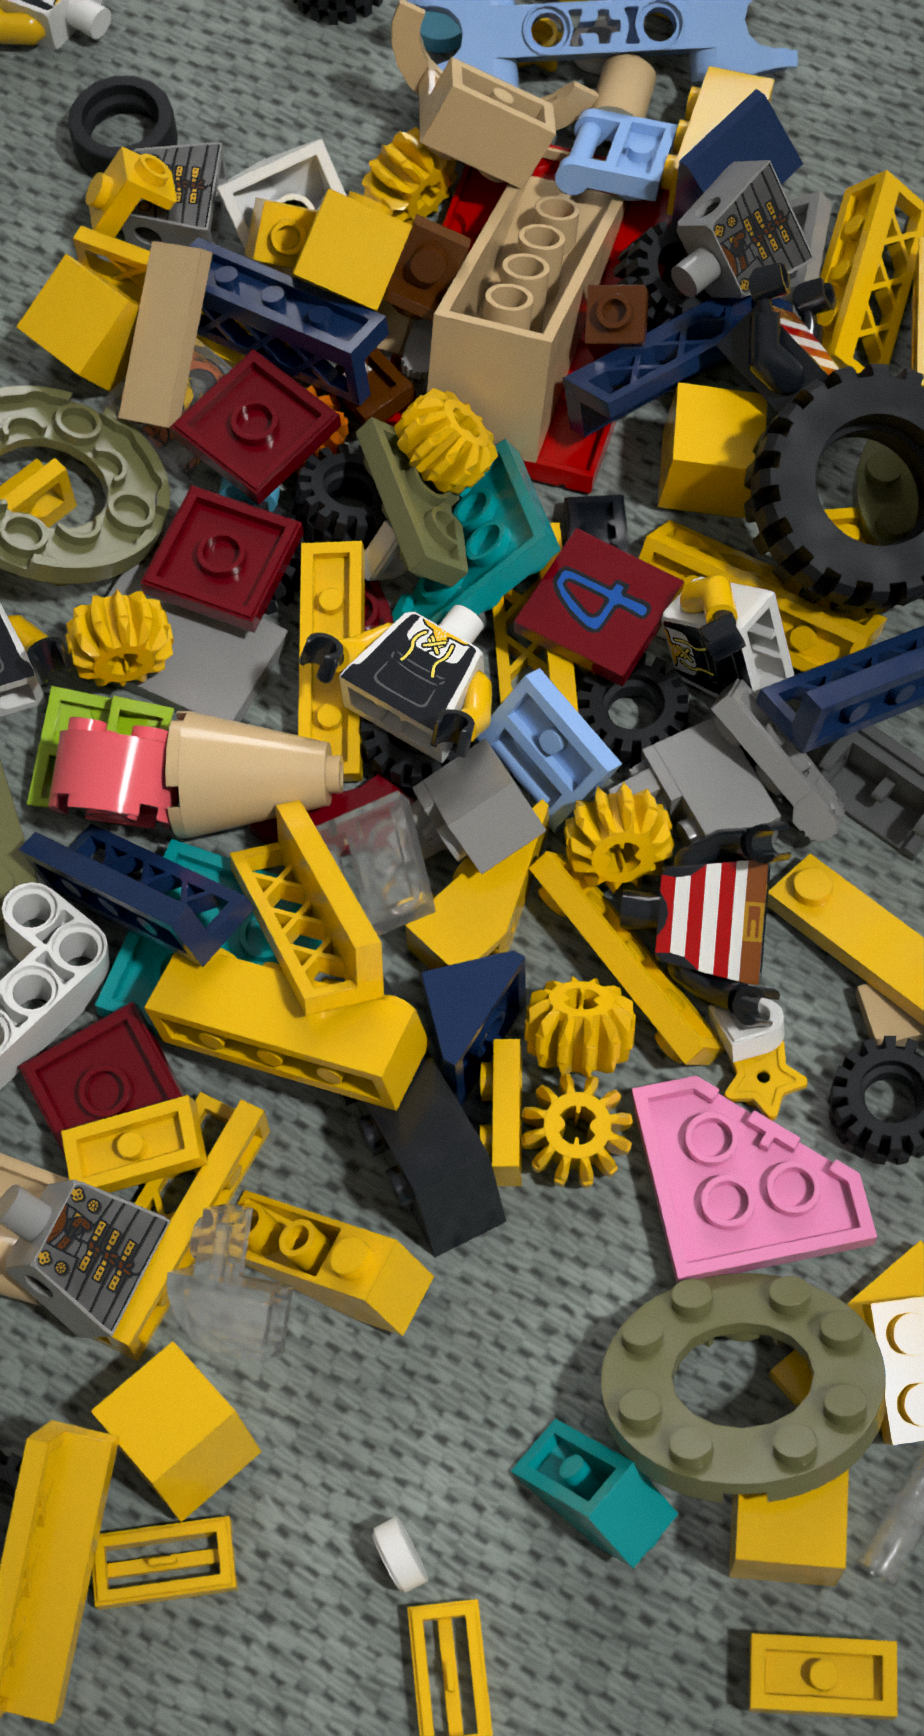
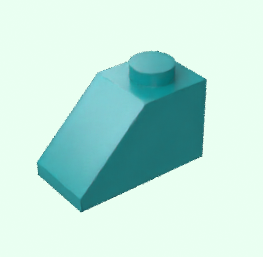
M556 1418L511 1470L517 1479L595 1546L633 1569L644 1555L656 1545L662 1533L679 1514L646 1475L636 1468L633 1461Z

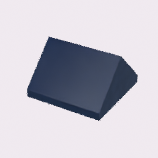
M757 88L679 160L672 222L679 221L733 162L770 160L781 185L803 165L766 95Z
M514 950L421 972L426 1020L438 1067L460 1106H462L480 1078L481 1062H490L493 1057V1039H504L526 1005L525 956Z

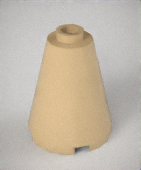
M177 711L175 714L178 720H171L166 747L165 777L166 787L179 788L180 807H168L172 831L178 838H192L275 819L276 805L301 800L306 811L327 807L331 804L332 793L343 792L342 755H332L329 742L193 711Z

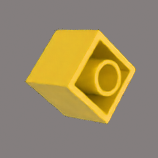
M328 188L320 203L291 276L376 312L412 229V225L392 217V209L373 199L349 191L348 196H345Z
M65 254L16 327L79 376L118 395L125 385L140 304L109 280L68 254Z
M678 382L663 429L657 507L746 518L744 503L751 497V489L744 487L746 468L754 461L756 455L752 450L760 435L766 430L767 401L760 393Z
M174 1341L168 1344L91 1410V1413L107 1434L120 1437L118 1443L119 1450L180 1522H183L262 1452L234 1408Z
M849 1469L817 1489L784 1500L767 1502V1492L733 1494L729 1578L836 1586L846 1569Z

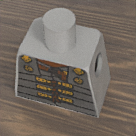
M210 142L135 149L133 152L139 155L150 154L157 157L171 170L177 201L171 210H167L141 198L122 226L125 241L149 251L152 241L189 246L199 237L217 245L224 205L217 186L228 180L222 143Z
M770 160L737 161L731 163L678 221L677 233L688 256L672 268L671 276L676 287L688 297H694L705 289L706 293L712 298H743L751 295L749 277L756 268L783 263L789 275L815 259Z
M77 1180L49 1184L44 1189L40 1198L17 1184L11 1186L0 1198V1224L19 1236L5 1262L7 1273L79 1337L113 1336L170 1220L160 1214Z

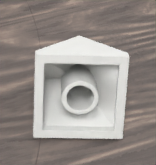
M322 139L263 159L217 186V190L244 250L246 248L256 197L318 211L328 188L346 196Z

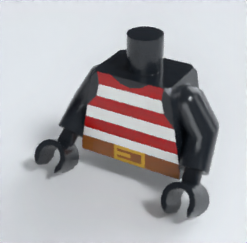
M783 263L759 267L751 273L749 289L756 306L716 345L777 413L801 389L816 379L824 381L833 371L841 369L822 346L824 327L817 324V314L834 310L836 307L834 286L829 282L824 283L822 278L806 281L796 286L793 290L792 299L794 307L801 317L800 319L795 313L775 307L772 304V299L790 295L789 275Z
M783 821L762 823L754 827L717 829L679 849L675 856L674 864L662 868L660 892L624 889L622 894L620 927L657 931L655 959L666 962L669 977L703 1003L734 1014L737 1020L744 1025L771 1027L773 1021L765 1020L760 1016L758 1004L761 998L775 1000L780 998L779 991L774 988L749 986L747 984L759 985L762 979L771 863L791 858V852L778 853L773 848L771 842L775 831L789 829V825Z

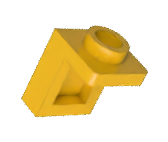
M121 146L104 174L98 172L88 186L85 200L86 204L89 205L92 230L115 238L141 198L164 209L171 210L177 201L171 170L153 155H139Z

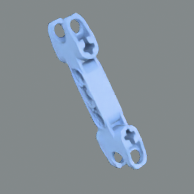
M408 0L409 3L424 9L425 12L449 15L459 25L462 42L460 49L453 56L454 58L519 88V62L609 58L617 54L632 53L640 57L690 54L691 84L699 85L703 84L709 66L756 76L793 70L798 67V50L760 45L749 35L745 17L748 5L753 0H595L515 5V0ZM657 12L666 15L673 25L672 37L662 42L650 39L643 27L644 18L649 14ZM570 16L580 17L578 28H591L595 25L598 16H605L608 26H617L618 32L611 33L606 44L599 43L598 34L580 33L578 38L579 46L572 47L570 42L573 25ZM550 18L559 23L562 28L563 38L558 44L552 47H543L536 43L532 37L531 28L539 19ZM449 60L437 64V66L443 71Z

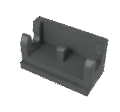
M874 725L838 739L824 756L819 767L823 769L821 771L823 777L836 791V796L841 797V802L845 803L843 807L845 810L844 814L913 861L924 848V760Z

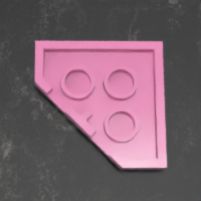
M697 1075L632 1088L631 1100L676 1284L686 1279H702L717 1275L737 1274L875 1245L877 1234L861 1176L857 1171L837 1159L833 1163L800 1143L801 1138L757 1111L754 1110L750 1113L720 1095V1089Z

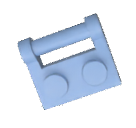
M595 108L586 109L577 119L574 127L575 142L570 155L559 164L555 175V183L563 193L569 195L581 194L589 188L614 193L628 201L644 199L656 202L661 188L666 158L668 154L673 152L678 125ZM605 140L613 141L606 161L592 159L597 146L601 145Z
M540 668L523 677L491 715L490 726L474 739L479 743L486 738L501 762L533 800L538 803L543 799L549 805L548 827L553 833L559 832L566 826V819L574 817L573 811L576 800L589 801L596 793L597 786L601 788L622 765L619 759Z

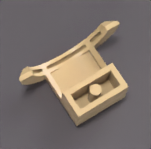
M399 0L392 18L391 44L400 72L408 86L419 96L420 143L426 145L433 154L442 159H457L477 168L485 178L493 182H507L523 189L554 139L556 130L567 127L575 122L584 110L594 105L599 98V94L573 81L554 93L539 98L452 56L442 71L429 57L421 37L420 29L425 16V10L405 0Z

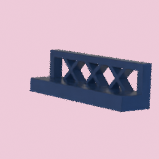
M199 237L188 246L201 248L213 253L202 305L204 314L200 316L197 335L245 356L254 349L284 373L359 406L371 395L365 359L389 334L385 315ZM236 321L241 322L250 334H247ZM282 341L287 342L298 355L292 353ZM329 361L343 366L346 376L340 374Z
M749 295L743 298H711L647 332L644 346L619 347L563 377L570 429L586 437L676 388L678 382L685 383L727 360L728 358L716 345L756 306L752 296ZM782 298L772 299L773 306L793 312L792 303Z
M924 626L760 689L755 702L802 754L923 705ZM791 699L802 701L797 713L786 701Z
M92 823L69 848L35 831L18 849L48 887L55 892L202 967L205 966L255 909L245 895ZM99 848L105 850L103 863L91 859ZM143 869L142 881L138 882L126 876V874ZM181 887L180 900H175L163 894ZM219 906L224 907L206 928L196 916V914Z

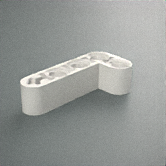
M25 883L10 890L4 898L2 906L8 947L20 963L0 980V1090L21 1071L19 1068L21 1064L36 1057L99 997L110 973L108 944L102 930L53 889L40 883ZM40 919L46 921L38 927L22 926L28 920ZM76 957H89L93 960L82 966H73L67 963ZM32 999L47 1001L45 1005L37 1009L21 1007L23 1003Z

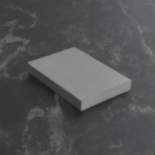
M137 564L122 573L107 597L112 596L117 589L122 595L127 596L136 591H142L140 582L148 568ZM145 595L146 599H156L154 597ZM160 600L162 609L167 614L168 623L171 624L174 639L172 644L173 655L165 660V670L157 673H147L145 682L138 680L127 681L122 688L159 705L172 707L174 712L193 711L241 722L290 642L289 631L261 619L255 633ZM111 682L117 686H120L118 682Z

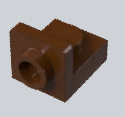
M416 214L412 223V229L383 295V300L392 304L398 313L414 320L424 318L433 322L434 313L457 275L469 250L471 238Z
M588 285L585 345L595 360L619 347H642L645 345L649 292L644 285Z
M377 347L365 359L371 395L361 406L336 396L341 404V412L350 411L362 425L371 417L385 422L417 399L413 384ZM337 364L335 369L340 374L346 376L344 367Z

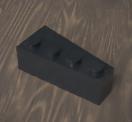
M383 975L384 995L396 996ZM334 978L335 980H338L340 982L346 981L343 978ZM426 1050L397 1111L339 1094L346 1107L355 1103L362 1117L356 1120V1123L373 1157L379 1154L382 1155L389 1168L384 1173L395 1198L402 1208L409 1207L434 1257L507 1222L490 1155L428 1050Z

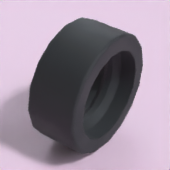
M112 76L94 82L78 94L69 110L68 128L80 167L92 178L98 172L104 174L121 148L109 147L91 138L95 127L109 117L119 114H139L155 122L156 126L151 134L140 142L125 147L131 151L137 148L177 145L178 132L173 108L167 94L153 82L136 76Z

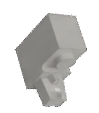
M714 717L642 749L641 763L629 769L628 775L630 778L623 781L631 789L632 795L648 788L650 794L655 797L656 804H663L664 810L668 811L671 824H676L677 834L683 847L717 829L754 827L758 824L781 820L780 813L740 746L735 747L722 736L716 727ZM623 782L608 789L607 794L616 793ZM775 831L772 835V844L777 841L778 831Z
M486 738L471 747L467 757L462 758L458 756L412 787L418 799L383 830L392 849L407 868L448 848L458 862L469 856L481 874L547 831Z

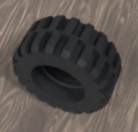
M868 364L860 373H856L852 366L835 370L824 381L816 379L801 389L771 420V424L760 435L752 451L756 456L754 461L746 468L744 487L751 489V497L744 503L746 522H756L759 534L752 541L760 556L768 552L771 553L778 563V566L771 572L783 585L792 578L802 586L798 594L801 598L813 604H816L821 599L831 601L832 611L850 614L857 608H864L867 614L886 612L896 605L903 607L924 596V387L921 386L924 375L922 373L905 368L898 376H890L888 364ZM850 437L870 439L891 449L907 465L917 488L918 513L914 527L903 539L887 546L866 544L843 533L827 516L817 492L816 469L821 455L834 442Z

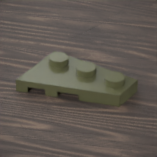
M371 417L356 431V435L365 456V468L373 477L383 502L381 505L382 512L392 525L401 549L399 552L400 559L413 575L453 587L468 573L463 525L452 514L451 509L459 500V494L451 491L444 493L438 490L432 481H423L421 473L415 467L409 466L410 460L408 456L399 450L397 445L399 438L396 435L394 426Z

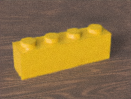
M220 948L204 967L174 953L144 1007L163 1042L397 1111L430 1044L416 1009L401 998L384 995L383 998L306 1016L279 964L265 962L263 965H258L238 959L223 948ZM324 978L320 982L313 980L311 984L313 988L339 983L340 981Z

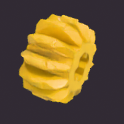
M417 127L409 130L407 133L399 131L395 134L389 145H381V152L377 158L369 161L371 171L363 177L361 183L365 188L363 196L393 210L392 217L412 225L416 214L427 218L431 212L438 213V205L443 199L450 196L448 188L456 181L458 175L454 170L457 159L445 160L433 154L426 145L420 143V129Z
M432 388L424 396L420 395L402 413V418L394 426L396 435L399 438L397 442L398 448L408 456L410 460L409 466L415 467L421 473L423 481H432L437 489L444 493L451 491L460 494L468 487H473L485 476L492 462L498 457L496 447L493 444L495 440L493 433L483 425V417L477 416L471 410L469 403L460 402L457 396L448 390L443 392Z
M117 589L109 597L103 598L93 595L91 605L75 607L73 609V619L66 623L67 634L65 639L68 654L72 656L73 665L77 668L80 678L94 679L97 686L118 682L123 687L127 681L138 680L145 682L147 673H157L165 670V660L173 655L172 644L174 639L167 614L162 609L160 600L146 599L143 591H136L127 596L122 595Z
M625 782L622 783L616 793L612 794L605 793L597 786L594 796L595 800L593 802L576 800L573 811L574 817L565 820L564 836L568 846L566 847L568 862L573 866L574 872L582 873L589 887L606 882V885L614 894L622 883L631 882L640 890L642 876H661L663 860L673 856L672 849L674 843L670 832L672 824L668 811L664 810L663 804H656L655 797L650 794L648 788L632 795L631 789L628 788Z
M571 976L566 983L554 980L547 981L544 989L531 993L530 1004L526 1008L524 1039L527 1041V1052L537 1057L538 1066L543 1068H559L561 1076L577 1072L589 1078L592 1071L596 1070L606 1074L614 1073L616 1064L629 1060L630 1050L634 1046L636 1016L633 1013V1001L622 996L620 987L614 985L603 987L599 984L597 978L585 982Z
M570 1074L560 1076V1097L550 1088L541 1085L536 1089L535 1096L544 1109L525 1107L522 1111L521 1120L537 1129L528 1131L520 1136L521 1148L529 1150L544 1148L535 1156L531 1167L536 1173L544 1171L552 1162L558 1165L554 1176V1184L556 1186L563 1187L567 1182L569 1169H577L579 1183L582 1188H590L593 1185L594 1176L591 1165L594 1164L607 1177H612L616 1174L618 1167L609 1153L628 1155L632 1143L616 1133L625 1131L632 1126V1115L623 1112L609 1114L620 1102L621 1094L617 1090H612L606 1093L600 1100L594 1097L599 1081L595 1076L590 1075L586 1079L583 1092H575L574 1081ZM573 1118L574 1125L576 1126L580 1118L589 1123L588 1142L579 1145L578 1137H575L574 1144L565 1141L562 1138L566 1125L564 1121Z

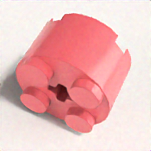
M70 717L68 730L60 731L48 809L68 815L69 807L87 809L85 816L87 820L155 829L157 820L165 828L172 829L168 807H178L179 788L166 787V747L169 731L149 726H132L130 736L107 730V723L103 721Z

